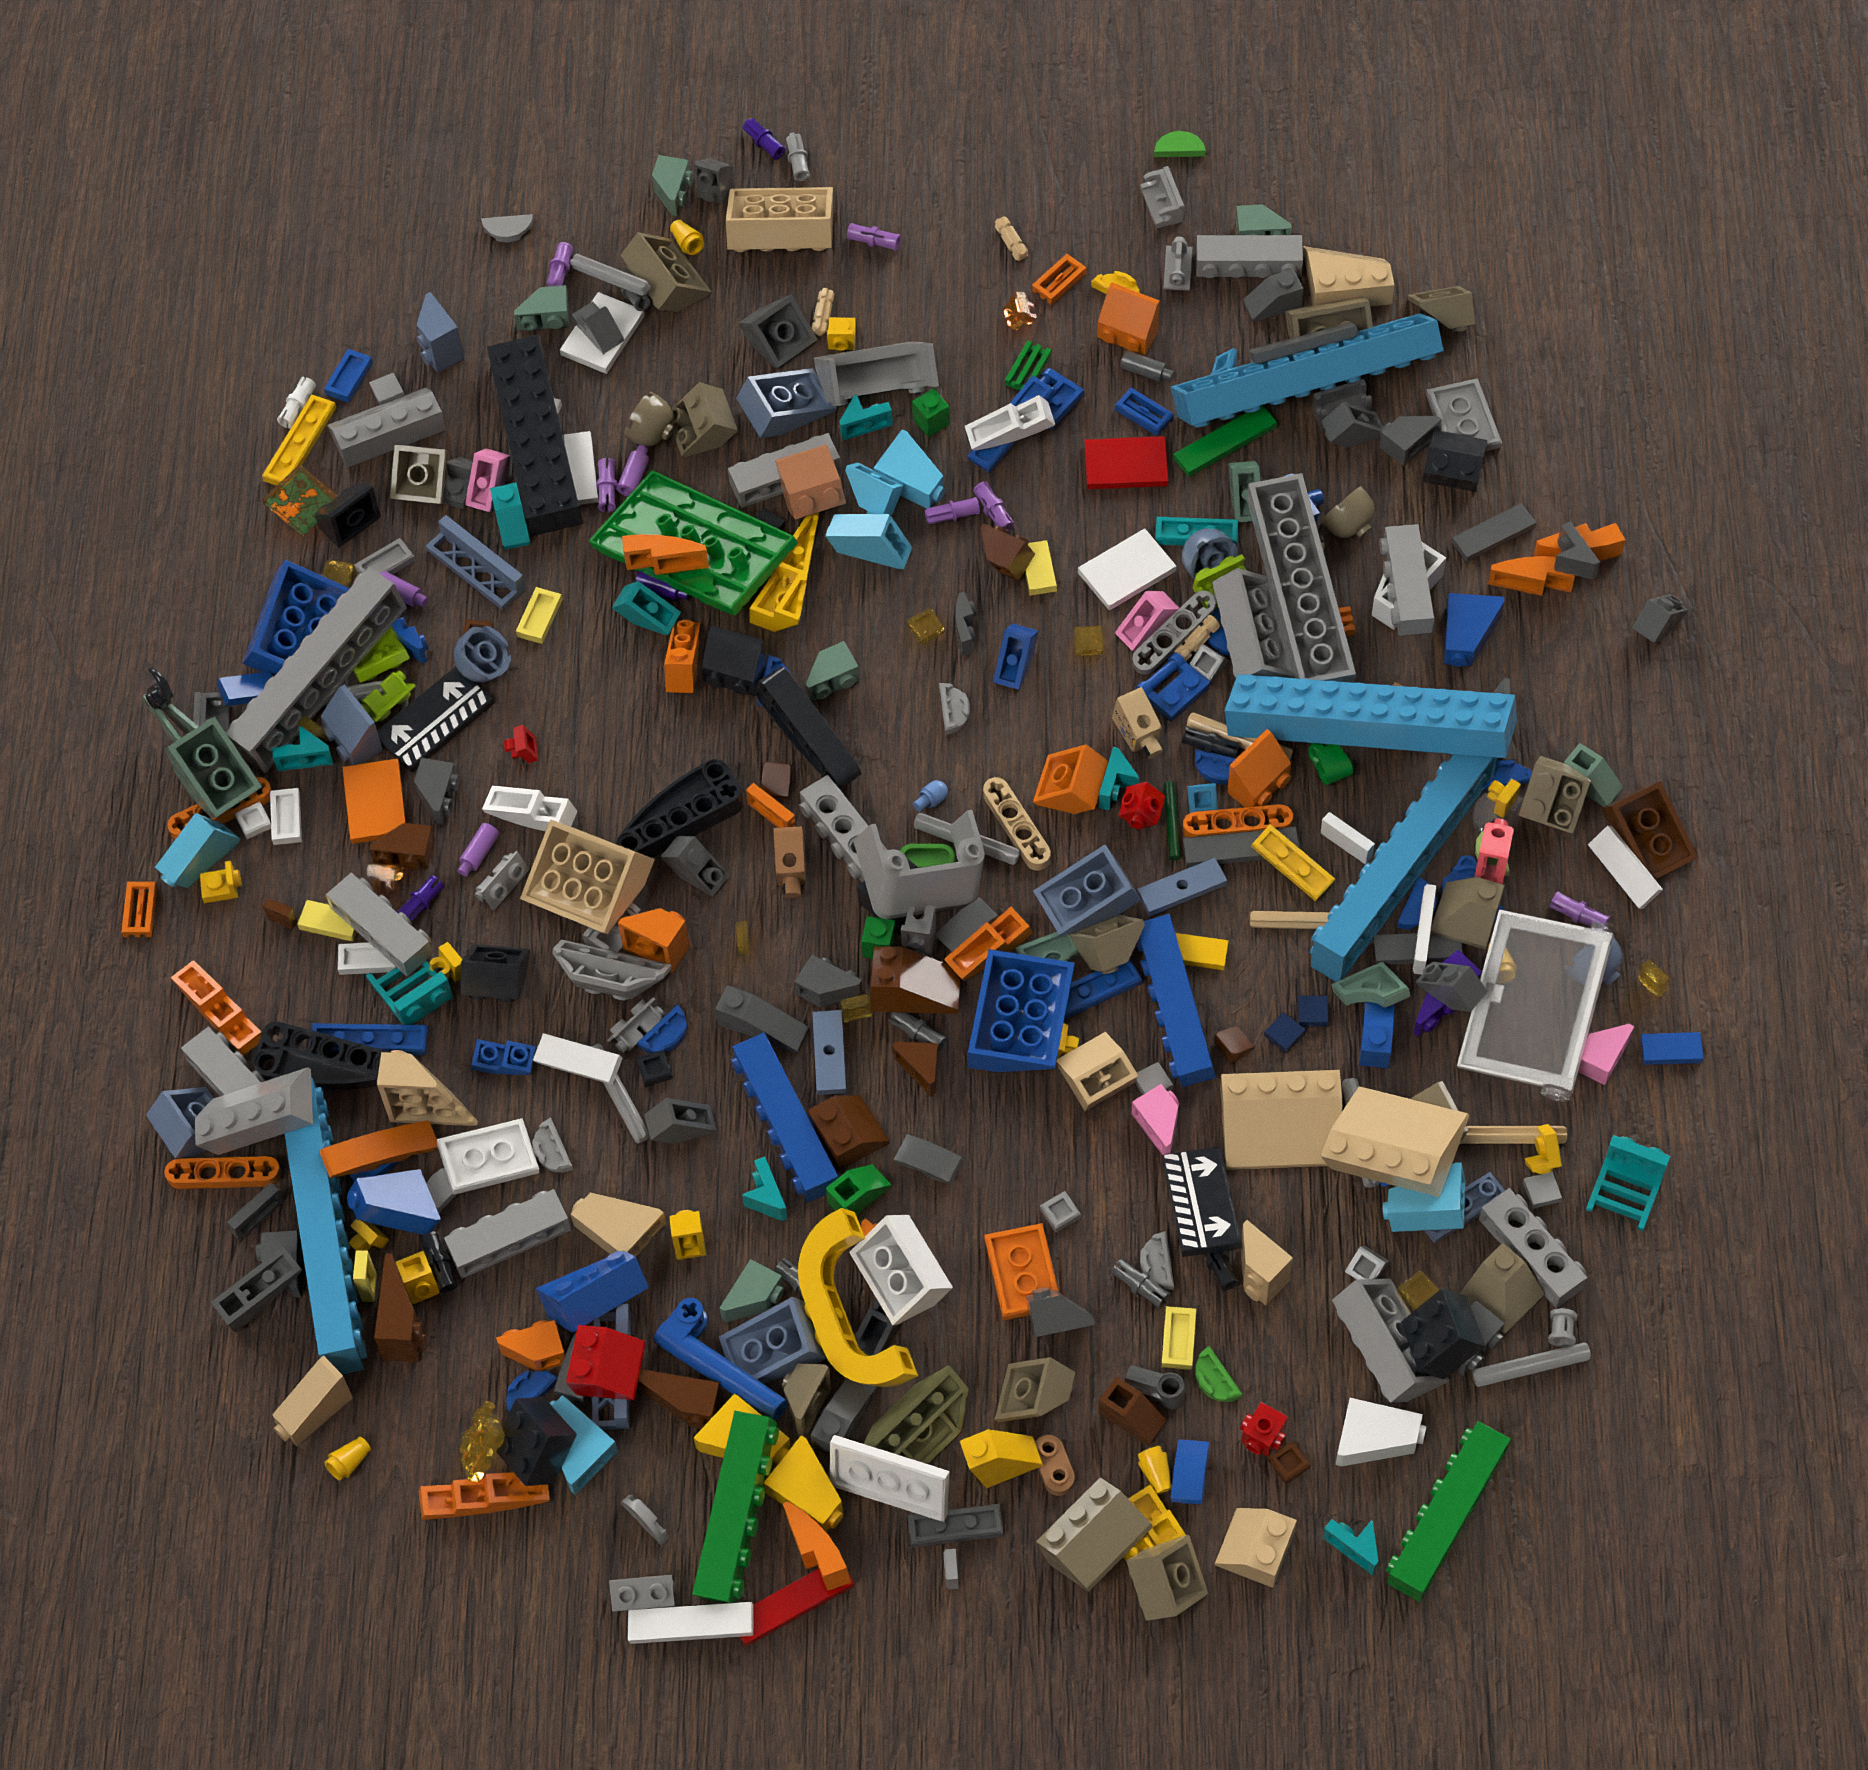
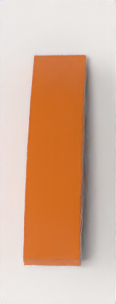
M194 960L170 977L218 1032H221L230 1045L242 1056L259 1044L262 1032L245 1016L243 1010L227 996L224 989Z
M427 1120L356 1137L322 1148L319 1153L329 1177L332 1178L376 1170L382 1164L405 1161L411 1155L433 1152L438 1146L431 1124Z
M514 1472L486 1474L483 1479L453 1480L451 1485L421 1486L419 1489L422 1520L486 1514L541 1504L550 1500L548 1485L525 1486Z

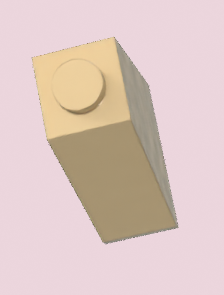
M591 1192L585 1199L581 1198L575 1203L571 1213L573 1225L609 1254L624 1250L637 1257L666 1225L664 1212L660 1209Z
M322 1356L272 1415L277 1424L274 1430L285 1442L290 1439L298 1446L353 1398L343 1375L325 1356Z

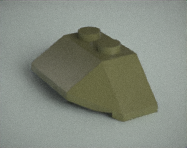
M951 1366L944 1367L915 1384L872 1425L864 1444L928 1464L961 1432L969 1388Z

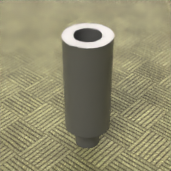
M1126 350L1122 357L1121 369L1161 382L1162 379L1168 381L1173 379L1174 371L1167 369L1166 363Z

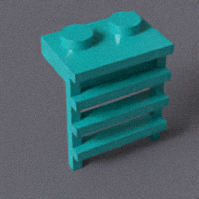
M427 960L422 964L424 968L387 992L383 988L404 975L397 967L378 980L375 979L371 972L366 975L374 990L379 993L384 1003L389 1006L402 1025L414 1024L453 998L446 976L442 971L438 974L434 970L431 971ZM431 976L429 980L425 981L424 983H422L421 985H419L418 987H416L415 989H413L397 1001L393 1002L394 999H396L397 997H399L400 995H402L403 993H405L406 991H408L409 989H411L427 977Z
M1613 1135L1586 1211L1592 1212L1594 1205L1640 1221L1637 1229L1643 1231L1670 1156L1658 1148L1639 1145L1631 1138ZM1607 1174L1650 1190V1196L1604 1180L1605 1175ZM1601 1189L1646 1206L1644 1212L1598 1195Z

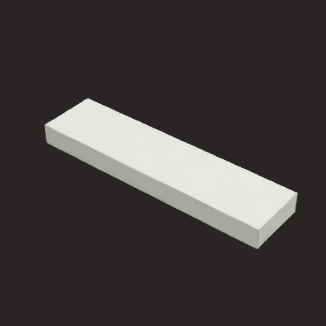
M752 1602L628 1610V1641L630 1644L753 1636Z

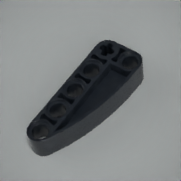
M779 667L758 681L755 693L759 702L791 743L822 777L828 775L836 786L841 789L862 775L856 761L784 667Z
M709 760L681 776L652 798L627 824L617 838L616 844L625 848L635 847L632 851L653 858L663 853L677 836H695L739 813L743 808L741 787L722 760ZM720 775L719 778H711L712 776ZM702 809H710L707 812H700ZM677 822H685L682 825H676ZM655 834H659V835H660V836L657 837V838H651L652 835H655Z
M274 1021L267 1024L263 1029L253 1065L256 1071L267 1080L304 1068H310L311 1078H313L316 1088L321 1087V1089L329 1090L361 1089L377 1086L381 1052H390ZM279 1032H281L283 1035L282 1040L277 1038V1042L273 1040L274 1035L279 1036ZM305 1039H311L312 1045L310 1048L301 1051L299 1049L300 1043ZM338 1046L340 1048L336 1057L327 1058V1052L331 1047ZM360 1054H366V1062L363 1065L356 1066L354 1064L355 1058ZM275 1059L274 1067L271 1070L264 1071L263 1064L265 1061Z

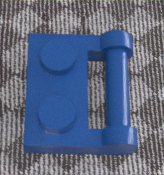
M1047 368L1042 373L1040 380L1048 385H1054L1052 388H1054L1055 393L1048 401L1055 422L1054 426L1048 428L1052 430L1084 396V389L1053 369Z
M1175 652L1168 658V662L1146 682L1141 681L1135 688L1142 687L1150 704L1172 722L1210 688V682L1186 663L1179 653ZM1177 670L1180 675L1161 692L1156 694L1153 689Z

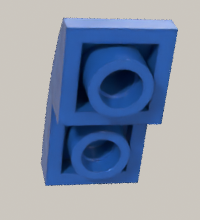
M404 617L397 618L391 625L397 639L411 657L421 663L427 662L425 651L429 650L424 635L418 636L414 626L408 628Z
M477 1039L470 1070L506 1075H530L536 1046L508 1040L506 1045Z
M1178 1440L1171 1502L1202 1504L1206 1485V1468L1210 1452L1209 1442Z

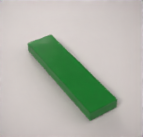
M1260 405L1259 410L1246 412L1174 453L1173 459L1185 474L1191 477L1277 428V421L1263 405Z

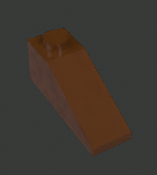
M640 1369L637 1389L681 1421L686 1422L689 1426L702 1429L717 1413L721 1396L719 1382Z

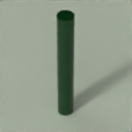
M1166 781L1163 783L1164 795L1166 796L1165 812L1169 859L1176 861L1180 859L1175 783L1173 781Z

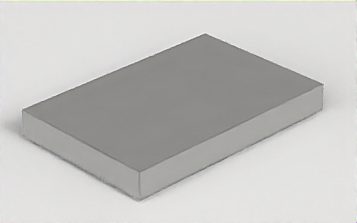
M1478 378L1426 390V397L1433 416H1439L1442 419L1440 431L1488 440L1486 451L1501 448L1502 441Z

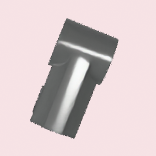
M1133 1365L1128 1369L1125 1382L1140 1391L1147 1399L1157 1401L1164 1408L1172 1410L1179 1408L1184 1403V1382L1178 1374L1171 1372L1161 1374ZM1174 1387L1178 1389V1392L1168 1395L1164 1393V1390Z

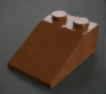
M1661 781L1649 783L1601 808L1609 825L1616 830L1655 880L1698 858Z
M874 946L871 976V1012L959 1013L961 978L948 964L905 947Z
M385 1254L374 1339L383 1361L419 1362L420 1353L426 1350L427 1337L426 1334L422 1333V1323L417 1320L392 1254Z

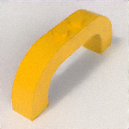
M840 1208L826 1216L812 1229L802 1247L798 1263V1280L805 1301V1313L813 1322L816 1330L814 1336L818 1345L822 1347L831 1365L844 1377L858 1383L878 1387H891L903 1384L918 1376L908 1348L893 1345L876 1355H866L857 1344L834 1283V1269L838 1258L846 1249L865 1239L855 1212Z

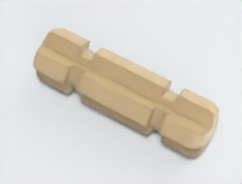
M1003 216L995 221V228L999 234H1002L1001 237L1008 249L1013 252L1012 255L1015 260L1021 261L1028 257L1027 248L1021 243L1022 240L1013 226H1010L1011 223L1008 218Z
M823 288L819 292V302L816 304L814 322L812 323L811 329L818 336H823L827 332V322H829L834 292L828 288Z
M1208 615L1202 621L1203 625H1198L1184 640L1185 643L1183 645L1180 644L1174 650V653H1179L1187 661L1192 656L1191 652H1196L1209 639V634L1211 632L1214 633L1220 627V623L1212 615Z

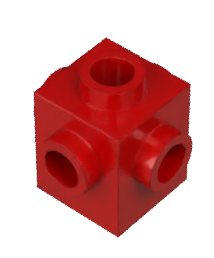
M1148 782L1128 786L1122 798V805L1118 816L1128 822L1130 827L1137 830L1157 825L1166 796Z
M1260 1402L1254 1414L1248 1413L1240 1426V1430L1243 1431L1242 1443L1245 1444L1246 1449L1256 1455L1263 1454L1267 1457L1273 1449L1278 1451L1286 1438V1434L1283 1432L1287 1427L1288 1416Z

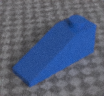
M1365 1002L1359 1066L1388 1069L1392 1046L1395 1004L1384 1008L1377 1003Z

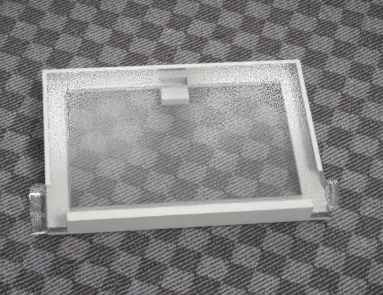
M1499 910L1480 979L1488 992L1471 1012L1457 1067L1541 1086L1540 1094L1555 1101L1569 1102L1614 937L1613 933L1608 932L1609 927L1593 922L1591 928Z

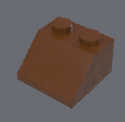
M861 1095L833 1096L808 1110L809 1120L838 1171L890 1144L889 1139Z

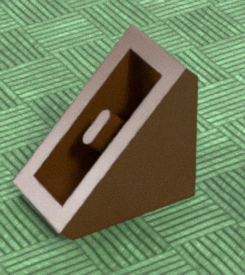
M899 1041L893 1043V1058L932 1097L936 1091L938 1044Z

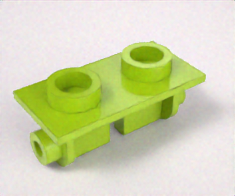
M401 671L391 673L390 676L379 684L385 694L382 695L378 689H374L361 700V706L369 713L368 715L374 722H380L387 718L391 713L390 709L396 704L407 700L411 695L410 691L416 687L415 684L404 682L406 676Z

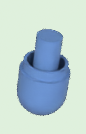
M934 780L927 784L919 792L920 798L913 802V807L918 812L925 807H936L948 795L946 784L939 780Z

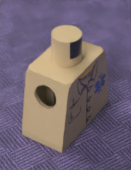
M1140 687L1118 697L1112 719L1131 750L1136 752L1143 749L1148 759L1161 754L1163 750L1158 740L1162 727L1143 688Z

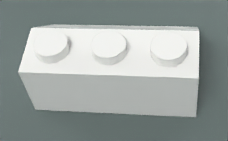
M886 1215L865 1236V1239L860 1241L849 1252L892 1325H898L935 1306L953 1288L909 1215Z

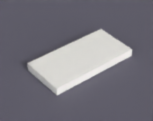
M833 1436L830 1441V1481L835 1488L944 1522L948 1515L949 1471L843 1437Z

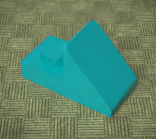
M855 394L839 421L842 441L893 426L892 409L889 402L875 404L863 409L857 394Z
M299 726L300 745L285 744L281 747L272 748L277 771L333 765L329 746L301 726Z
M1117 747L1112 749L1099 793V808L1109 811L1112 801H1118L1121 788L1126 789L1128 786L1139 784L1137 773Z
M762 1157L754 1160L756 1171L751 1174L757 1189L742 1195L744 1206L781 1221L788 1219L786 1206L766 1158Z
M1331 1519L1324 1528L1323 1539L1373 1576L1378 1566L1373 1521L1371 1520L1360 1535L1355 1537L1354 1531L1348 1525L1342 1522L1338 1524Z

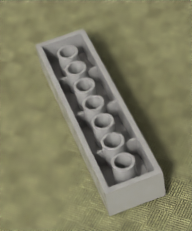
M1300 473L1248 484L1246 499L1293 678L1354 683L1356 672L1303 474Z
M368 567L364 573H360L356 577L352 587L338 598L334 608L320 619L316 629L302 640L298 650L284 661L280 671L266 682L262 692L256 698H253L248 703L244 713L230 724L226 734L242 758L263 773L270 769L275 763L272 748L281 747L293 742L299 735V726L305 728L407 608L393 582L371 567Z

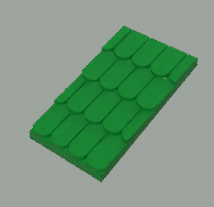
M653 470L589 540L592 548L597 549L599 553L622 563H625L622 536L626 535L672 536L705 545L709 568L655 575L654 567L634 570L641 571L653 578L668 583L670 587L696 597L702 603L734 616L737 615L742 606L756 593L758 587L762 586L774 572L773 570L781 564L789 552L798 544L793 535Z

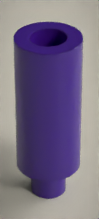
M641 571L637 574L635 582H641L659 596L677 601L679 598L688 600L690 596L670 587L668 583L653 578Z

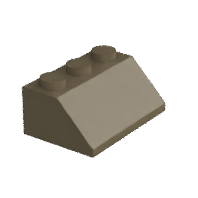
M637 232L620 255L631 273L648 282L650 290L647 293L651 297L653 305L661 311L678 312L709 296L711 290L671 238Z
M1362 296L1285 311L1289 339L1349 322L1357 326V331L1373 327L1370 301Z
M1100 1477L1036 1543L1049 1565L1089 1592L1153 1526L1119 1489Z

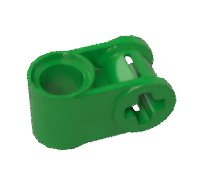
M1310 743L1309 758L1326 786L1353 775L1351 761L1340 745Z

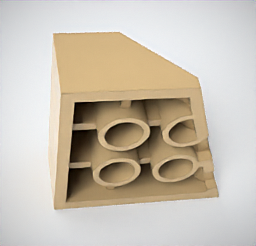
M1302 246L1312 306L1361 296L1370 301V306L1392 304L1394 281L1390 263L1385 259Z
M394 1050L390 1053L381 1052L377 1087L390 1122L417 1123L429 1120L430 1124L477 1126V1119L412 1054H407L400 1050Z

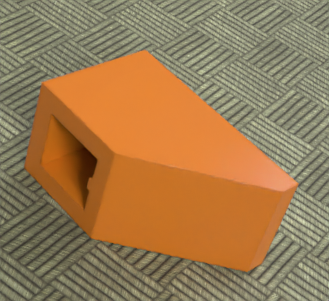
M555 1320L538 1321L529 1328L508 1330L502 1336L496 1337L502 1355L535 1371H544L560 1366L565 1358Z

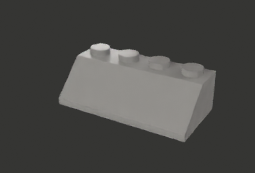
M427 387L327 425L346 468L394 450V445L405 446L446 430L442 411L433 392Z
M1237 568L1213 581L1214 596L1218 603L1221 624L1225 631L1227 649L1231 656L1235 678H1237L1238 674L1293 678L1267 576Z
M304 1068L212 1099L195 1117L196 1146L220 1155L312 1125L311 1069Z
M1391 1279L1355 1280L1332 1299L1339 1318L1346 1324L1351 1333L1353 1343L1360 1349L1368 1369L1375 1375L1381 1386L1382 1394L1390 1403L1408 1402L1449 1381L1448 1377L1441 1379L1418 1372L1401 1321L1411 1313Z

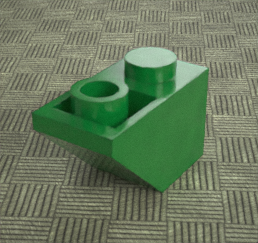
M873 1164L851 1169L825 1188L827 1203L835 1211L843 1208L853 1211L857 1215L889 1190L892 1185Z

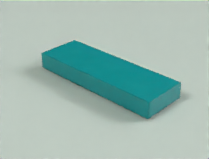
M1157 517L1156 542L1158 545L1184 546L1192 534L1198 530L1208 528L1220 530L1229 536L1237 546L1238 520Z

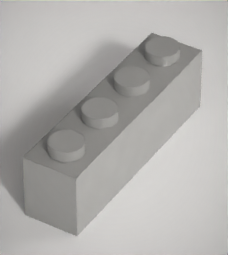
M1197 235L1196 277L1265 278L1290 269H1294L1297 277L1302 275V235Z
M829 433L814 436L807 441L795 445H788L784 449L772 453L762 454L758 458L747 462H739L728 468L729 482L740 507L743 508L783 494L775 462L777 459L826 444L838 474L841 473L840 456Z
M1419 525L1385 527L1384 538H1380L1379 546L1381 555L1386 556V561L1383 562L1384 577L1390 580V585H1387L1388 601H1393L1394 608H1391L1392 625H1397L1398 635L1432 633L1434 614Z
M350 873L326 894L330 908L407 977L433 955L429 936L423 930L419 929L417 931L413 928L411 921L404 913L395 912L385 896L380 895L378 897L373 892L372 886L364 878L358 879L354 874Z
M208 1026L181 1047L186 1061L219 1096L265 1082L256 1070L251 1072L246 1067L248 1063L238 1051L233 1053L228 1048L230 1043L221 1032L215 1034Z
M553 1189L548 1192L541 1191L535 1194L532 1199L521 1204H511L503 1212L494 1216H484L476 1224L467 1228H457L444 1237L459 1275L463 1279L571 1231V1227L561 1202Z

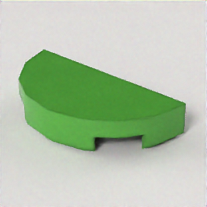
M1185 131L1169 132L1162 136L1156 143L1154 157L1206 156L1205 146L1200 138Z
M1208 1346L1200 1353L1196 1363L1195 1378L1199 1388L1208 1397L1220 1402H1232L1241 1399V1391L1211 1347Z

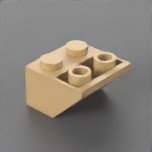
M1106 1032L1058 1058L1056 1061L1058 1068L1084 1111L1134 1084L1138 1078L1137 1072L1124 1051Z

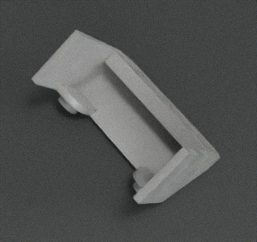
M905 342L814 358L815 369L826 402H831L832 406L848 404L847 399L853 398L855 394L860 396L896 389H909V393H918L925 391L924 386H939L933 343Z
M967 810L949 826L958 862L910 869L908 860L902 852L894 849L883 851L876 824L868 826L853 840L871 905L877 916L883 919L905 917L911 906L915 907L914 915L924 914L927 905L935 906V912L962 908L977 899L985 853L972 810Z

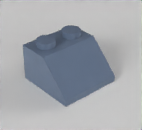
M427 293L417 321L419 336L416 338L423 349L420 355L427 366L432 365L435 371L439 373L464 359L458 327L432 293Z
M345 684L340 686L321 714L324 725L321 731L328 742L334 741L338 746L336 750L344 762L349 760L352 765L362 764L382 752L383 749L375 722Z
M207 1087L162 1091L146 1114L174 1158L198 1156L206 1151L195 1144V1117L214 1099Z

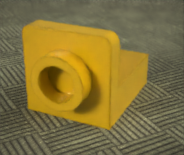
M829 317V329L827 330L828 349L838 351L855 350V318Z
M231 861L225 862L226 869L200 873L204 903L238 898L237 887L242 886L239 869L234 870Z
M1549 1124L1537 1126L1538 1137H1535V1147L1539 1155L1525 1158L1527 1167L1532 1172L1538 1174L1549 1173L1553 1171V1168L1562 1166L1557 1133Z
M424 1251L396 1261L397 1268L412 1304L440 1293Z

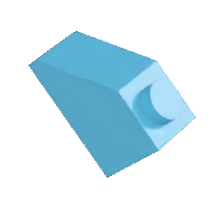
M860 463L847 465L845 471L859 507L867 510V514L893 515L904 485Z

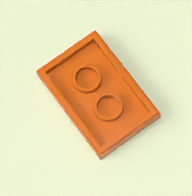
M398 758L343 767L351 844L375 841L402 823H406Z
M1043 1223L984 1235L1003 1321L1029 1315L1026 1296L1033 1295V1290L1048 1287L1050 1291L1056 1290L1059 1292Z

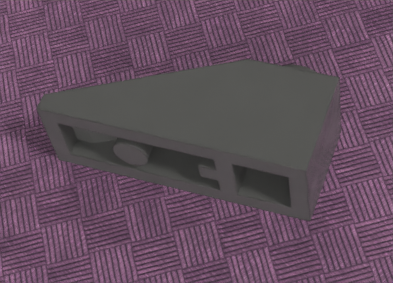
M729 985L726 986L715 1009L718 1025L750 1037L765 1033L770 1044L797 1054L809 1030V1027L759 997Z
M283 1246L211 1301V1304L227 1325L236 1333L257 1317L300 1274L302 1269Z
M846 1378L825 1407L811 1433L812 1448L830 1456V1441L834 1435L851 1440L879 1387L858 1383Z

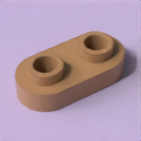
M1053 1435L1039 1437L1035 1443L1044 1465L1038 1468L1044 1486L1053 1495H1065L1072 1490L1075 1476L1064 1446L1060 1439ZM1051 1446L1054 1448V1451L1046 1453L1043 1451V1448ZM1061 1473L1065 1478L1058 1481L1054 1479V1475Z

